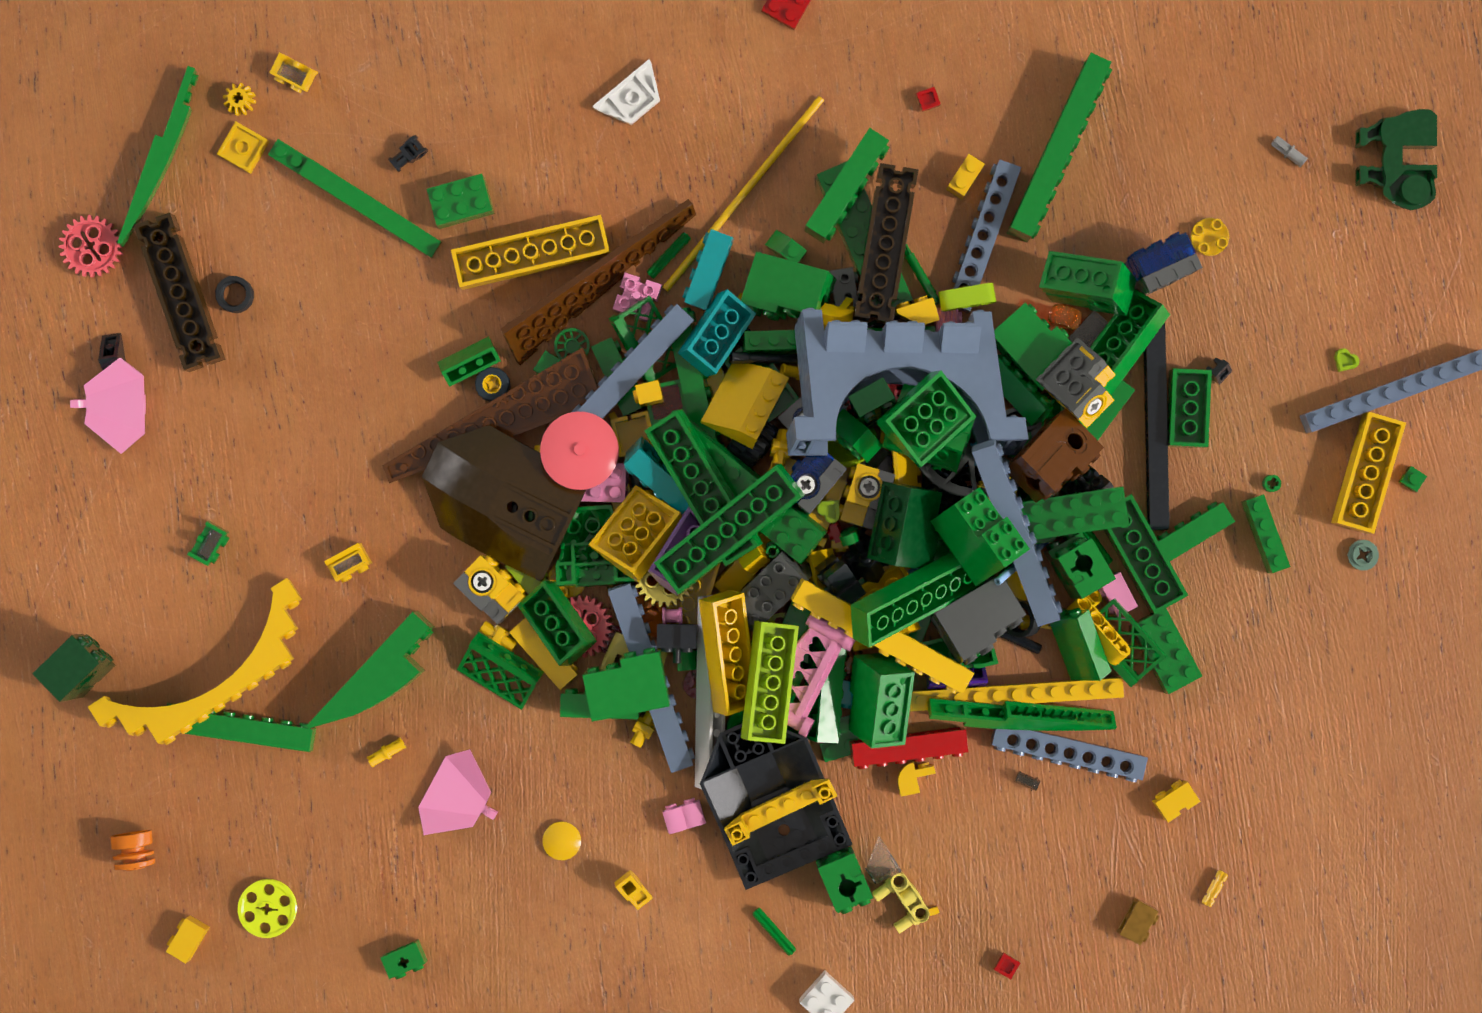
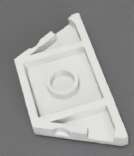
M648 59L594 104L593 108L629 125L636 122L660 102L651 61Z

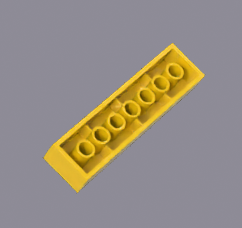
M597 215L452 249L451 253L459 287L465 290L605 257L610 253L602 216Z

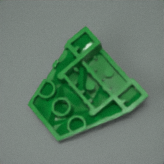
M611 505L578 507L566 531L564 543L561 545L559 560L556 562L557 586H606L634 581L588 545L614 513Z

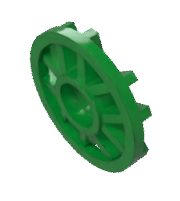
M568 328L557 335L554 341V350L557 357L562 360L567 357L568 353L572 354L583 348L581 345L586 342L587 349H584L587 356L590 350V342L586 334L581 330ZM572 331L580 334L574 338ZM570 332L571 338L567 339L565 333ZM562 335L565 339V342L558 341ZM583 335L585 340L579 343L577 339ZM557 344H564V348L557 349ZM566 351L563 358L558 353Z

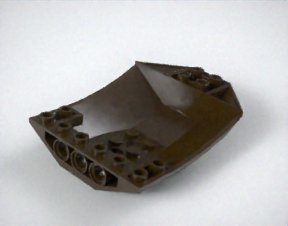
M490 425L438 442L422 475L441 529L480 552L541 582L586 490L568 489L556 483L545 471L540 452ZM509 502L517 503L518 510L516 512L508 511L507 504ZM526 511H533L535 513L533 521H528L525 518Z

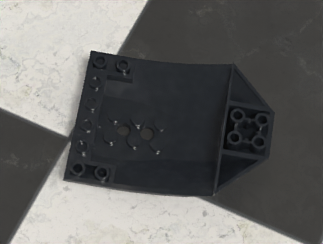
M742 724L720 732L700 781V786L729 849L745 890L853 845L834 799H831L823 804H819L816 801L750 832V838L732 846L724 828L741 813L811 780L825 778L806 737L787 730L785 744L745 740L741 738ZM786 824L789 826L790 831L787 835L779 833L778 828L780 825Z

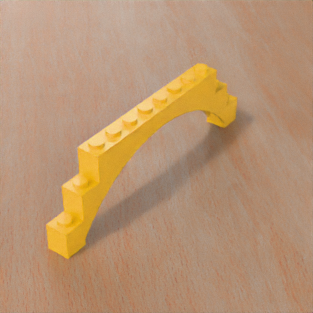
M286 578L270 588L273 592L271 610L260 640L243 665L219 686L189 701L161 707L122 705L112 702L110 697L103 696L88 706L99 726L110 728L119 719L129 735L140 736L147 731L146 728L148 727L158 744L163 745L165 743V745H168L176 739L175 736L179 733H187L196 722H204L213 711L215 713L226 707L225 704L230 700L233 702L242 696L241 693L245 690H253L262 679L268 680L275 675L274 672L279 668L285 669L291 665V660L294 657L282 639L285 638L287 640L294 636L298 627L287 612V609H294L300 604L299 601L302 600L292 582Z

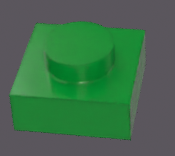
M1409 466L1399 483L1416 493L1427 476L1414 467Z

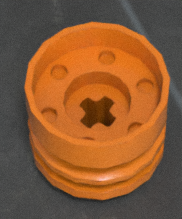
M152 830L132 831L110 836L111 849L121 850L120 854L112 857L113 860H122V862L113 864L114 870H138L156 863L155 858H146V856L154 854V850H145V846L153 843Z

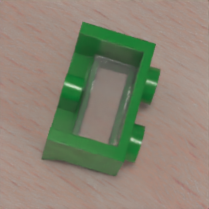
M206 521L204 530L199 534L194 547L187 555L209 566L211 563H216L220 556L217 553L221 546L225 547L230 538L227 536L228 531L211 521Z

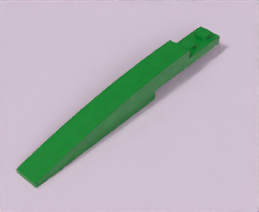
M187 66L163 137L154 136L117 242L121 247H124L135 230L133 225L140 222L150 205L181 141L192 112L190 106H187L186 103H190L192 85L196 86L199 75H196V69Z
M277 139L268 153L276 161L430 258L433 257L442 243L280 139Z
M929 698L927 702L929 719L963 722L964 727L1034 731L1115 730L1117 728L1114 711L1005 701L1003 705Z

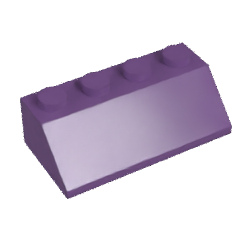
M690 507L685 511L654 562L701 526ZM653 562L648 572L661 586L678 596L679 594H677Z

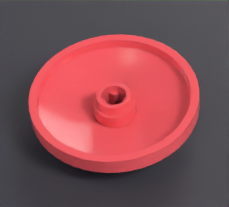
M571 412L558 417L546 429L541 441L540 455L545 471L556 483L568 489L587 490L600 485L612 474L617 464L619 447L614 431L602 418L588 412Z

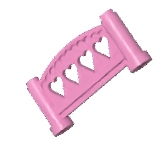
M811 615L806 621L809 629L797 641L793 678H795V672L801 671L809 685H792V689L800 702L790 703L787 723L788 726L799 731L798 734L803 737H807L815 720L809 718L808 715L841 649L850 651L856 641L846 635L844 629L840 627L835 629L827 624V620L823 618L818 620ZM815 636L819 637L826 651L811 652L809 645L813 643L812 638ZM805 654L811 655L817 668L802 669L800 667V662L804 661L803 657Z

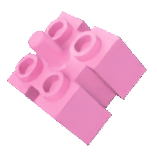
M625 273L620 285L621 290L624 292L622 296L617 294L613 311L622 313L648 295L651 296L653 301L657 302L662 285L646 280V283L643 284L640 283V277ZM648 302L642 306L641 314L649 315L651 306ZM639 316V320L648 321L647 317Z

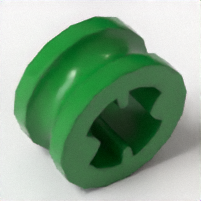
M1268 475L1263 479L1262 486L1267 492H1276L1281 487V480L1276 475ZM1273 478V482H1276V486H1273L1271 489L1269 488L1270 485H1267V482L1271 481Z

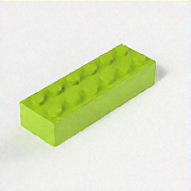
M754 621L741 738L745 740L785 744L799 626Z

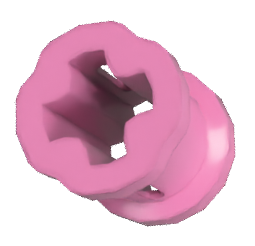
M663 607V624H682V607L678 609H666V607Z

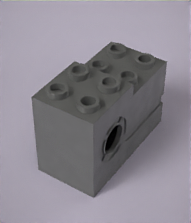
M782 550L777 557L773 558L740 591L744 593L748 627L752 631L754 629V621L766 622L790 599L801 578L809 581L812 577V571L806 561L799 564Z
M994 579L936 612L930 620L955 661L959 664L964 663L966 666L978 658L977 655L979 653L983 656L994 648L993 644L997 641L996 639L1007 631L1006 628L1009 627L1012 630L1023 622L1022 618L1026 613L1007 582L1004 581L1002 584L996 585Z

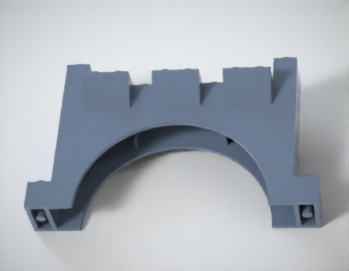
M814 308L802 309L794 330L803 415L794 417L786 433L788 456L828 455V441L836 440L838 412L849 400L848 396L883 377L887 384L904 385L905 383L916 386L929 373L942 370L973 413L976 414L972 429L976 444L995 439L997 444H1001L1004 455H1017L1028 440L1025 417L1015 415L1006 417L992 313L985 312L984 310L973 311L968 318V322L955 323L949 321L943 323L938 332L925 330V323H918L917 321H909L907 323L890 321L886 322L882 331H874L871 329L867 330V322H860L858 320L841 322L840 320H833L828 322L824 330L822 310H815Z

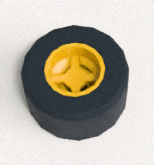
M490 367L478 374L475 388L480 397L491 402L510 391L511 383L505 372L499 368Z

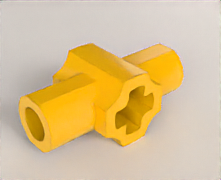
M779 429L777 439L773 438L770 449V456H773V467L777 464H782L785 468L786 459L789 460L790 458L788 456L786 438L788 430Z
M485 621L479 630L511 652L518 644L516 640L510 637L509 631L498 624L494 626Z
M646 711L643 718L639 716L632 730L634 735L630 743L639 748L642 747L645 739H650L655 729L650 711Z

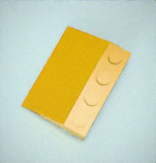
M750 363L731 364L700 423L753 449L789 377L773 369Z
M635 485L588 545L621 572L639 583L650 569L682 518V515L676 509Z

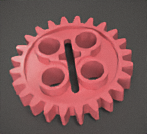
M88 215L87 220L80 216V222L73 219L74 226L67 224L69 231L62 230V233L66 236L65 238H59V240L64 242L63 245L58 246L64 249L60 256L67 257L63 262L65 264L70 263L68 267L70 270L76 267V274L82 271L83 277H86L88 272L92 278H94L96 272L102 277L103 270L109 274L108 267L110 266L115 269L116 267L113 262H120L116 257L117 255H123V253L118 251V248H122L117 243L119 236H115L119 230H112L114 226L112 223L106 226L107 220L105 218L100 222L99 216H96L94 220L91 215ZM94 228L98 229V236L91 238L90 231ZM81 232L85 233L89 242L95 244L93 248L96 251V253L100 256L101 261L97 260L92 250L87 249L89 248V244L83 238ZM80 238L82 245L79 248H74V240ZM103 245H108L109 252L102 255L100 248ZM91 255L93 258L92 262L86 265L84 257Z
M579 595L578 599L571 597V605L597 640L582 656L586 658L588 653L590 656H595V651L598 653L602 652L600 646L607 647V644L604 642L605 640L611 641V638L607 635L614 632L609 629V626L614 625V623L608 621L612 618V615H606L609 608L602 609L604 603L600 602L597 604V598L591 600L590 596H586L584 599L582 595ZM592 614H595L597 617L595 624L590 621Z

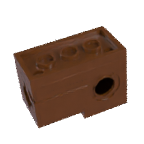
M1065 408L1048 420L1008 463L1011 472L1008 475L1014 479L1035 503L1041 499L1045 501L1062 488V483L1064 484L1069 480L1073 482L1079 475L1085 474L1090 469L1088 465L1094 463L1101 456L1099 452L1104 447Z

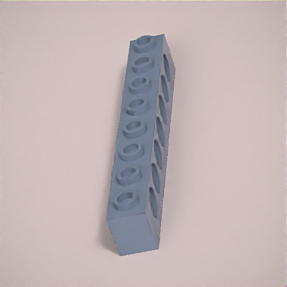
M1003 160L993 164L990 175H993L991 182L987 181L984 188V193H987L984 200H980L977 208L980 211L978 218L974 217L971 228L974 229L972 236L968 235L964 245L967 247L966 253L961 254L958 262L961 265L959 272L955 271L952 282L955 283L953 289L958 288L960 285L967 287L981 283L1021 169L1020 166ZM1003 178L1006 181V185L1001 187L997 184L996 180ZM997 196L1000 203L997 205L992 204L990 197ZM991 214L993 222H986L984 215ZM978 232H985L987 239L984 241L980 240L977 236ZM974 249L978 250L981 253V257L978 259L973 258L971 251ZM965 268H972L974 270V276H967L965 274ZM972 307L958 310L969 313Z
M993 729L990 744L998 751L1005 752L1006 749L1013 750V754L1024 756L1025 753L1032 754L1031 758L1042 761L1043 757L1051 759V763L1058 765L1066 762L1070 763L1069 767L1080 769L1083 766L1087 767L1089 772L1099 774V771L1107 772V776L1118 778V775L1126 776L1125 780L1137 782V779L1143 780L1148 760L1147 757L1034 730ZM1014 734L1017 740L1014 744L1010 745L1007 742V738L1009 735ZM1029 739L1035 740V746L1032 749L1026 747V742ZM1048 743L1054 745V750L1051 753L1045 752V746ZM1070 747L1073 750V754L1071 757L1066 758L1064 750ZM1085 752L1091 753V760L1088 762H1084L1082 759ZM1105 756L1110 758L1108 766H1102L1101 760ZM1128 761V769L1122 771L1120 769L1121 762Z

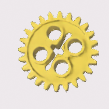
M648 571L639 581V584L635 586L636 589H642L639 593L640 596L646 595L645 602L652 599L651 605L653 606L655 602H658L659 608H661L663 603L669 608L670 602L677 606L678 599L683 603V595L686 597L690 596L687 590H694V587L690 586L678 596L673 593L668 594L659 583L654 586L647 584L646 580L652 576Z

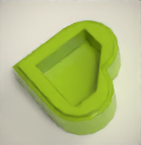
M1343 348L1335 352L1334 358L1338 372L1354 369L1359 365L1358 356L1350 354L1347 349Z
M839 500L820 502L817 505L818 514L824 516L827 522L835 523L840 516Z

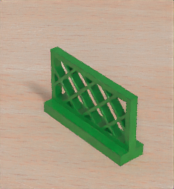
M648 295L617 316L613 315L608 320L626 351H628L631 347L635 349L638 346V342L634 338L636 329L643 330L648 335L652 331L650 330L652 319L662 320L663 318L651 296ZM648 302L651 306L649 315L641 314L642 306ZM629 314L636 315L634 324L628 325L624 317ZM639 316L648 318L646 328L637 327ZM671 346L666 350L664 360H657V362L663 363L661 371L655 374L652 365L642 376L645 383L656 381L677 367L676 361L668 362L669 353L673 351Z
M1114 598L1099 612L1101 614L1105 612L1104 618L1107 621L1118 620L1117 633L1120 636L1121 634L1132 635L1131 645H1128L1131 648V658H1125L1117 665L1110 664L1122 679L1132 687L1165 659L1167 655ZM1113 604L1119 610V617L1108 616V608ZM1122 621H1129L1132 624V632L1121 631ZM1135 635L1142 636L1145 639V646L1134 645ZM1134 649L1145 650L1144 660L1134 659ZM1148 650H1155L1160 657L1156 661L1147 660ZM1134 662L1144 663V671L1141 674H1138L1133 669Z
M478 632L470 642L469 648L457 670L522 710L544 672ZM472 650L481 654V657L475 658ZM488 660L496 663L498 667L491 668ZM483 661L486 669H479L476 662ZM472 663L474 670L470 671L464 667V664ZM504 670L512 673L514 677L507 678ZM500 671L502 679H495L493 672ZM488 673L490 680L486 681L482 678L481 674ZM516 681L519 689H511L509 682ZM521 681L527 682L531 687L524 688ZM504 683L507 690L499 689L497 684ZM521 693L523 701L517 700L514 694Z

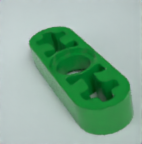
M857 525L845 528L840 532L839 538L843 547L859 541L860 532Z

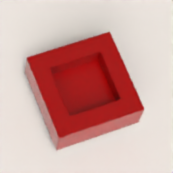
M935 86L916 93L922 112L941 105Z
M1003 952L993 969L1011 980L1020 962Z

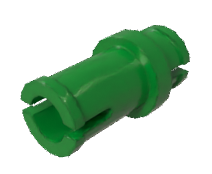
M772 541L766 544V554H769L771 558L777 557L781 548Z

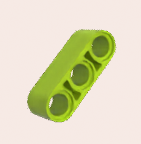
M993 283L938 292L941 312L996 302Z

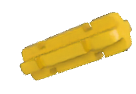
M1221 870L1217 871L1216 879H1213L1206 892L1207 895H1204L1202 903L1208 907L1213 905V899L1217 898L1223 886V881L1225 882L1228 877Z

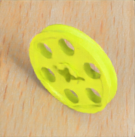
M263 879L251 884L242 893L238 902V916L241 924L249 933L261 938H272L285 932L294 922L297 913V902L291 889L284 883L274 879ZM265 885H273L274 893L267 894L264 890ZM249 892L256 894L257 900L255 902L248 901L247 894ZM283 895L288 896L290 899V904L287 906H283L280 903V898ZM269 904V907L273 910L266 913V910L261 907ZM247 911L254 913V921L250 922L245 919ZM279 915L287 916L288 923L286 925H281L278 922ZM264 922L270 925L268 933H264L260 929L261 924Z

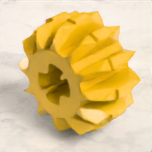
M240 83L238 87L232 84V90L226 88L229 94L223 95V98L227 100L223 104L225 107H229L228 112H235V115L239 116L241 112L243 115H247V109L253 111L250 105L256 104V101L252 99L256 95L254 92H250L251 88L249 86L244 87V84ZM240 97L243 98V100H239V102L236 101V99H240Z

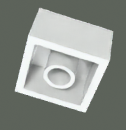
M824 970L799 998V1002L810 1013H844L854 1002V997Z

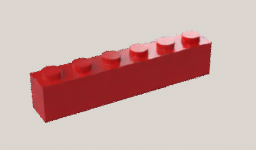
M962 726L907 733L905 745L871 749L860 739L849 741L851 763L857 769H866L869 767L868 765L876 764L878 767L887 766L889 762L904 764L907 763L906 760L912 759L915 762L925 761V758L928 757L943 759L944 755L951 754L952 757L963 756V753L968 752L966 729Z

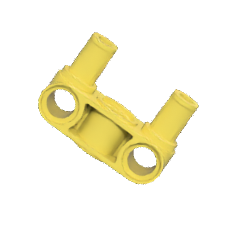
M894 871L885 880L886 883L872 891L877 901H880L891 892H896L899 900L908 910L906 916L893 924L899 934L913 924L917 925L929 919L930 912L922 897L901 871ZM895 877H903V883L895 885L893 883ZM919 908L925 909V915L922 917L915 915L916 910Z

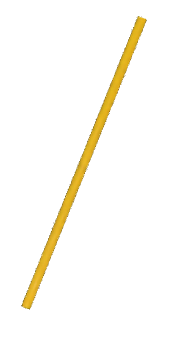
M818 96L707 231L708 233H710L711 229L718 231L824 102L822 97ZM704 236L663 285L662 288L668 292L697 257L699 250H703L705 246L702 243Z

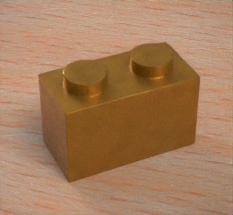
M1134 898L1117 932L1134 943L1141 945L1142 942H1146L1148 939V931L1151 925L1154 926L1156 924L1159 911Z

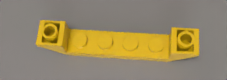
M829 778L811 780L741 813L724 830L733 846L750 838V832L816 801L819 804H823L837 797V793Z

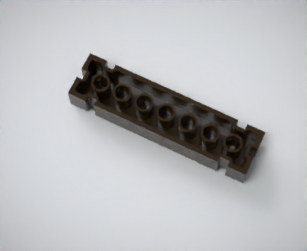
M880 163L878 167L876 182L881 184L876 186L874 191L857 296L861 297V301L855 303L853 319L869 321L870 317L876 318V323L886 324V322L893 321L895 307H891V302L897 300L915 192H910V189H914L916 186L919 169L903 167L902 171H896V165ZM897 184V188H900V190L894 191L891 186ZM877 297L878 301L881 302V305L878 303V305L875 306L874 302H871V299L874 300V298Z
M167 213L156 217V223L147 220L133 225L138 240L145 243V246H142L141 249L176 349L183 352L179 358L184 371L192 372L203 368V362L212 365L226 360L221 345L214 342V339H217L218 336L184 238L176 233L181 231L176 216ZM160 236H164L162 241L159 242L158 239H161ZM198 343L202 345L200 347V350H196V346L198 347Z

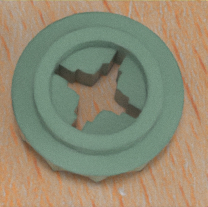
M1359 540L1349 547L1347 556L1349 563L1355 569L1369 570L1378 562L1379 552L1372 542ZM1360 550L1362 552L1369 551V553L1365 555L1366 561H1364L1363 558L1356 559L1360 555Z

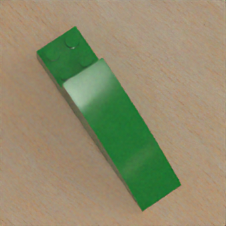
M419 611L412 612L306 727L313 728L359 714L387 700L412 683L425 669L410 655H413L421 647L419 645L421 641L430 638L434 633L432 629L435 626Z

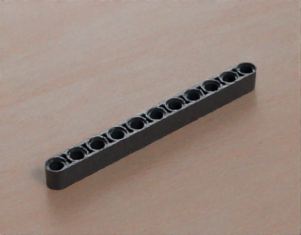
M1164 323L1143 351L1147 522L1152 530L1169 529L1166 331Z

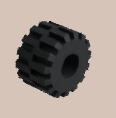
M767 421L753 449L733 439L727 446V449L752 468L769 451L773 438L776 439L779 429Z

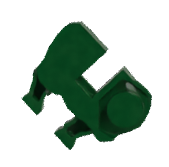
M1417 109L1408 111L1398 116L1382 118L1369 128L1360 127L1355 132L1356 149L1362 148L1369 142L1376 140L1381 142L1383 152L1381 156L1382 167L1359 166L1356 168V186H1361L1365 183L1372 184L1382 189L1384 197L1389 202L1410 211L1423 208L1435 199L1436 188L1434 180L1437 178V165H1403V149H1433L1437 146V115L1432 110Z

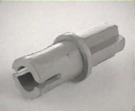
M1279 136L1271 143L1274 148L1285 155L1284 158H1289L1298 167H1301L1308 159L1296 150L1294 145L1291 146Z

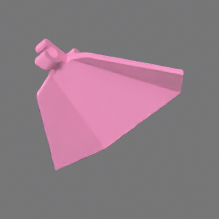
M122 358L117 359L84 385L86 399L70 400V408H86L84 424L120 454L145 434L146 395H144V376Z
M470 749L446 756L418 807L424 835L473 827L481 813L492 820L495 819L498 811L486 805L491 791Z

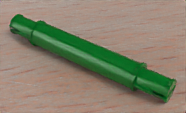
M906 244L905 259L926 292L927 297L933 298L935 305H938L940 301L936 290L914 253L911 252L908 244Z

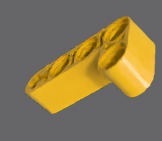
M1097 590L1083 599H1076L1067 607V610L1080 608V610L1090 611L1108 662L1112 665L1119 664L1130 654V647L1096 608L1102 601L1100 592Z

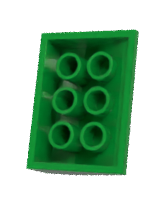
M942 370L929 373L878 419L876 423L885 435L920 468L976 418V415Z

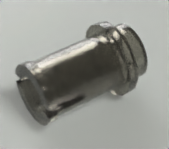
M1021 771L1018 772L1015 779L1016 783L1030 788V791H1037L1040 784L1038 777H1031Z

